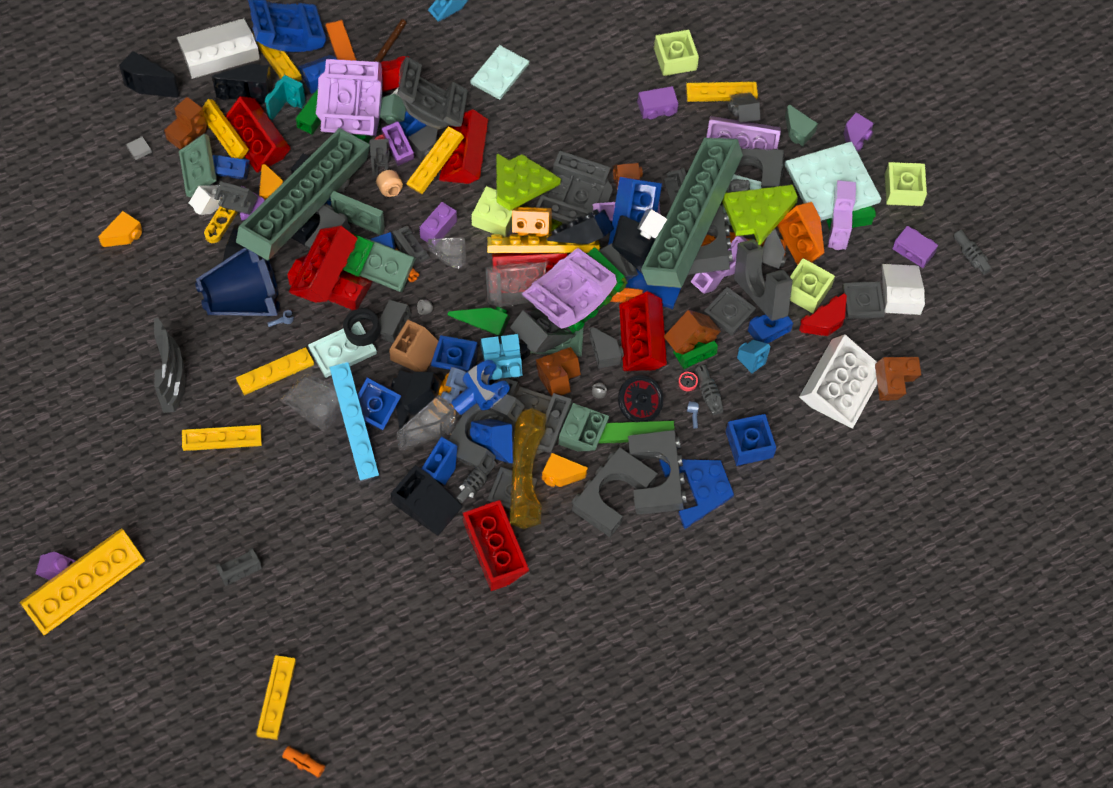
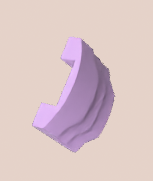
M326 59L325 72L318 78L316 115L321 120V132L334 133L341 128L350 134L376 136L382 100L381 63Z
M577 248L566 258L559 260L545 275L533 282L532 286L524 291L522 295L548 316L551 322L562 329L579 322L593 312L610 294L617 280L615 274Z

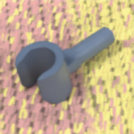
M284 311L283 317L268 322V327L279 323L291 324L294 317L287 318L286 316H291L292 311Z
M689 401L687 412L693 413V428H698L697 413L699 405L696 402Z

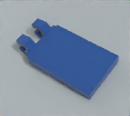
M638 270V275L627 281L628 283L625 288L643 290V293L648 291L662 298V306L670 309L674 308L681 288L647 285L643 274Z

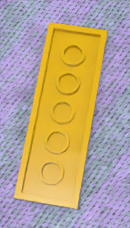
M493 234L491 237H487L488 253H572L577 248L584 253H589L594 247L599 251L600 245L598 240L590 244L547 241L546 238L551 234H548L546 237H539L536 234H529L528 237H521L518 234L502 237L501 234Z
M121 528L19 603L41 633L46 635L145 562V560Z

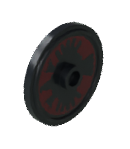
M643 375L633 376L627 379L620 387L618 393L619 408L623 415L632 422H650L662 410V391L653 379Z

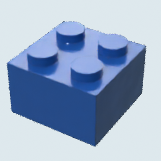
M765 414L728 422L726 435L736 466L774 458L776 445Z

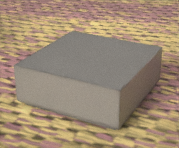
M143 137L126 144L135 160L151 153V149Z

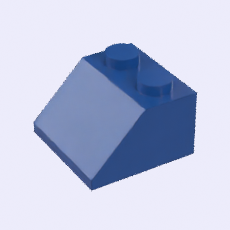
M329 55L298 66L311 94L315 93L318 89V78L325 72L326 59L337 60L336 57Z
M440 335L431 366L449 370L451 367L465 372L470 371L475 366L477 360V342Z
M366 378L357 395L365 423L381 430L386 426L401 398V395L369 378Z
M494 419L472 421L470 429L472 442L488 449L496 456L495 459L513 463L512 424Z

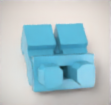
M518 334L501 336L500 344L498 337L481 339V351L484 361L493 360L497 366L489 380L523 376Z

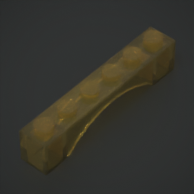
M533 408L521 412L515 422L510 524L522 529L541 524L542 505L534 492L532 470L537 448L545 433L546 414Z

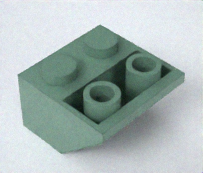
M573 403L559 434L558 445L578 452L596 450L609 416Z

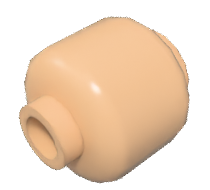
M385 170L376 179L379 190L386 197L398 195L403 187L400 177L394 170Z

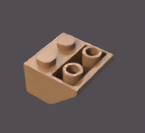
M407 320L389 349L390 360L415 372H427L431 365L438 340L425 327Z

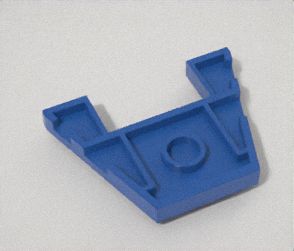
M660 459L659 463L665 477H668L671 469L666 462ZM682 459L683 466H679L680 473H685L697 504L695 507L679 511L678 514L684 529L690 527L697 520H700L734 496L721 460Z

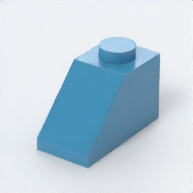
M435 0L428 11L439 22L461 10L468 0Z
M752 340L749 343L746 342L739 347L737 358L752 374L766 364L771 346L756 340Z

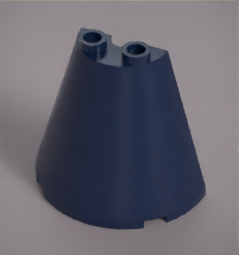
M247 248L238 251L196 279L195 286L197 291L203 294L204 299L201 300V303L208 315L276 316L279 314L280 302H276L275 299L279 292L271 263Z

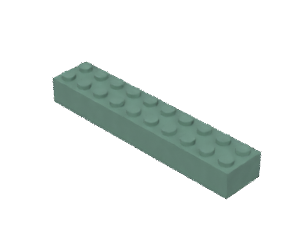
M341 128L336 130L239 226L236 243L269 261L331 197L332 192L337 191L366 162L370 144Z
M703 139L666 216L667 221L656 237L641 268L647 285L682 288L743 156L738 139Z

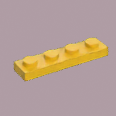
M255 39L258 48L281 79L286 75L296 81L302 80V75L284 51L264 46Z
M756 82L686 83L687 102L730 101V95L749 92L756 99L758 98Z
M208 99L202 107L207 125L231 158L243 159L249 149L214 100Z
M448 126L406 183L408 187L423 194L464 136Z
M305 347L236 377V381L243 394L246 395L314 365V362Z
M261 425L182 430L183 451L262 446Z
M275 655L257 729V737L278 740L296 664L295 658Z

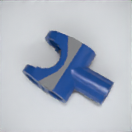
M493 360L481 362L463 376L462 380L467 389L451 401V404L460 415L464 414L476 403L481 410H488L509 392L510 386L507 381H500L489 385V379L497 367Z

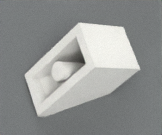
M219 185L198 186L189 202L196 213L200 215L212 214L220 207L218 204L222 194L219 200H215V194Z
M646 209L637 229L641 231L640 235L649 240L651 237L656 239L667 218L652 209Z

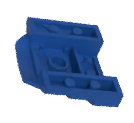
M248 0L254 25L253 32L256 41L269 48L286 52L311 51L324 46L326 37L316 5L299 3L298 5L267 2L266 0Z

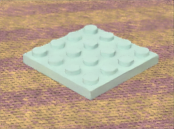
M852 141L785 162V167L803 203L812 202L821 221L833 216L834 193L838 180L856 182V200L852 211L881 202V197Z

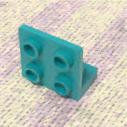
M286 75L276 82L273 91L265 98L268 117L271 121H273L286 102L293 107H304L306 101L303 83Z

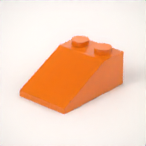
M813 203L797 205L786 214L777 227L798 266L802 258L813 263L823 255L824 244L821 219Z

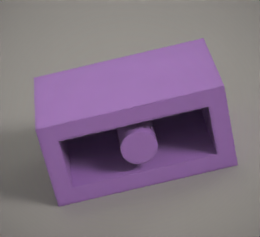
M673 86L638 93V105L643 119H654L657 116H671L677 113L678 101Z
M399 122L382 128V135L384 139H388L389 149L397 166L413 160L414 153Z
M441 202L420 226V238L436 247L457 222V211Z
M907 226L895 240L893 250L921 268H924L935 254L938 245L933 240L921 235L917 230Z

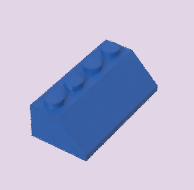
M625 177L619 178L612 220L614 229L610 232L609 244L613 243L620 216H626L640 223L646 209H652L657 212L662 187L661 183Z

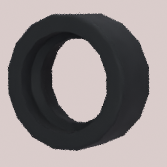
M367 308L353 310L346 316L343 322V329L347 339L356 346L372 344L377 340L381 332L377 315ZM360 320H370L373 323V327L366 334L356 335L351 331L352 326Z

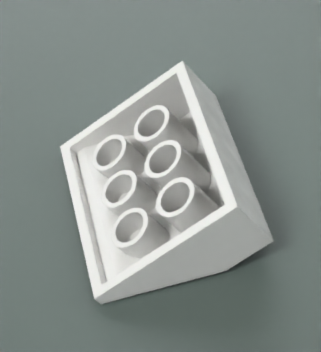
M245 19L177 37L192 79L260 59L257 44Z
M845 334L836 337L829 343L799 398L811 408L853 428L877 385L875 370L877 362Z

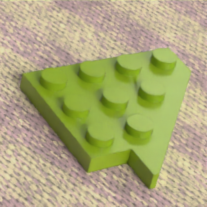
M500 154L496 155V202L509 211L560 185L561 178L522 154L511 160L506 159Z
M793 185L725 193L722 202L735 235L754 234L758 245H760L797 203L798 196Z

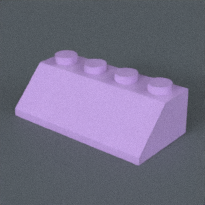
M710 116L706 138L738 139L740 147L743 149L759 148L772 150L778 148L781 129L775 126L750 122L739 123L738 120Z

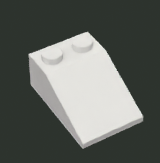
M882 264L885 313L921 315L925 305V297L919 266Z

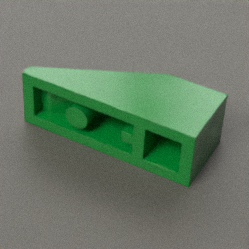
M497 306L496 309L480 308L449 311L447 314L454 319L500 337L503 336L510 316L506 314L507 310Z

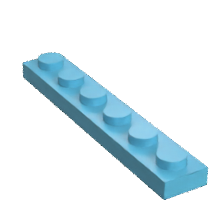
M349 362L331 366L329 368L359 479L361 481L379 476Z

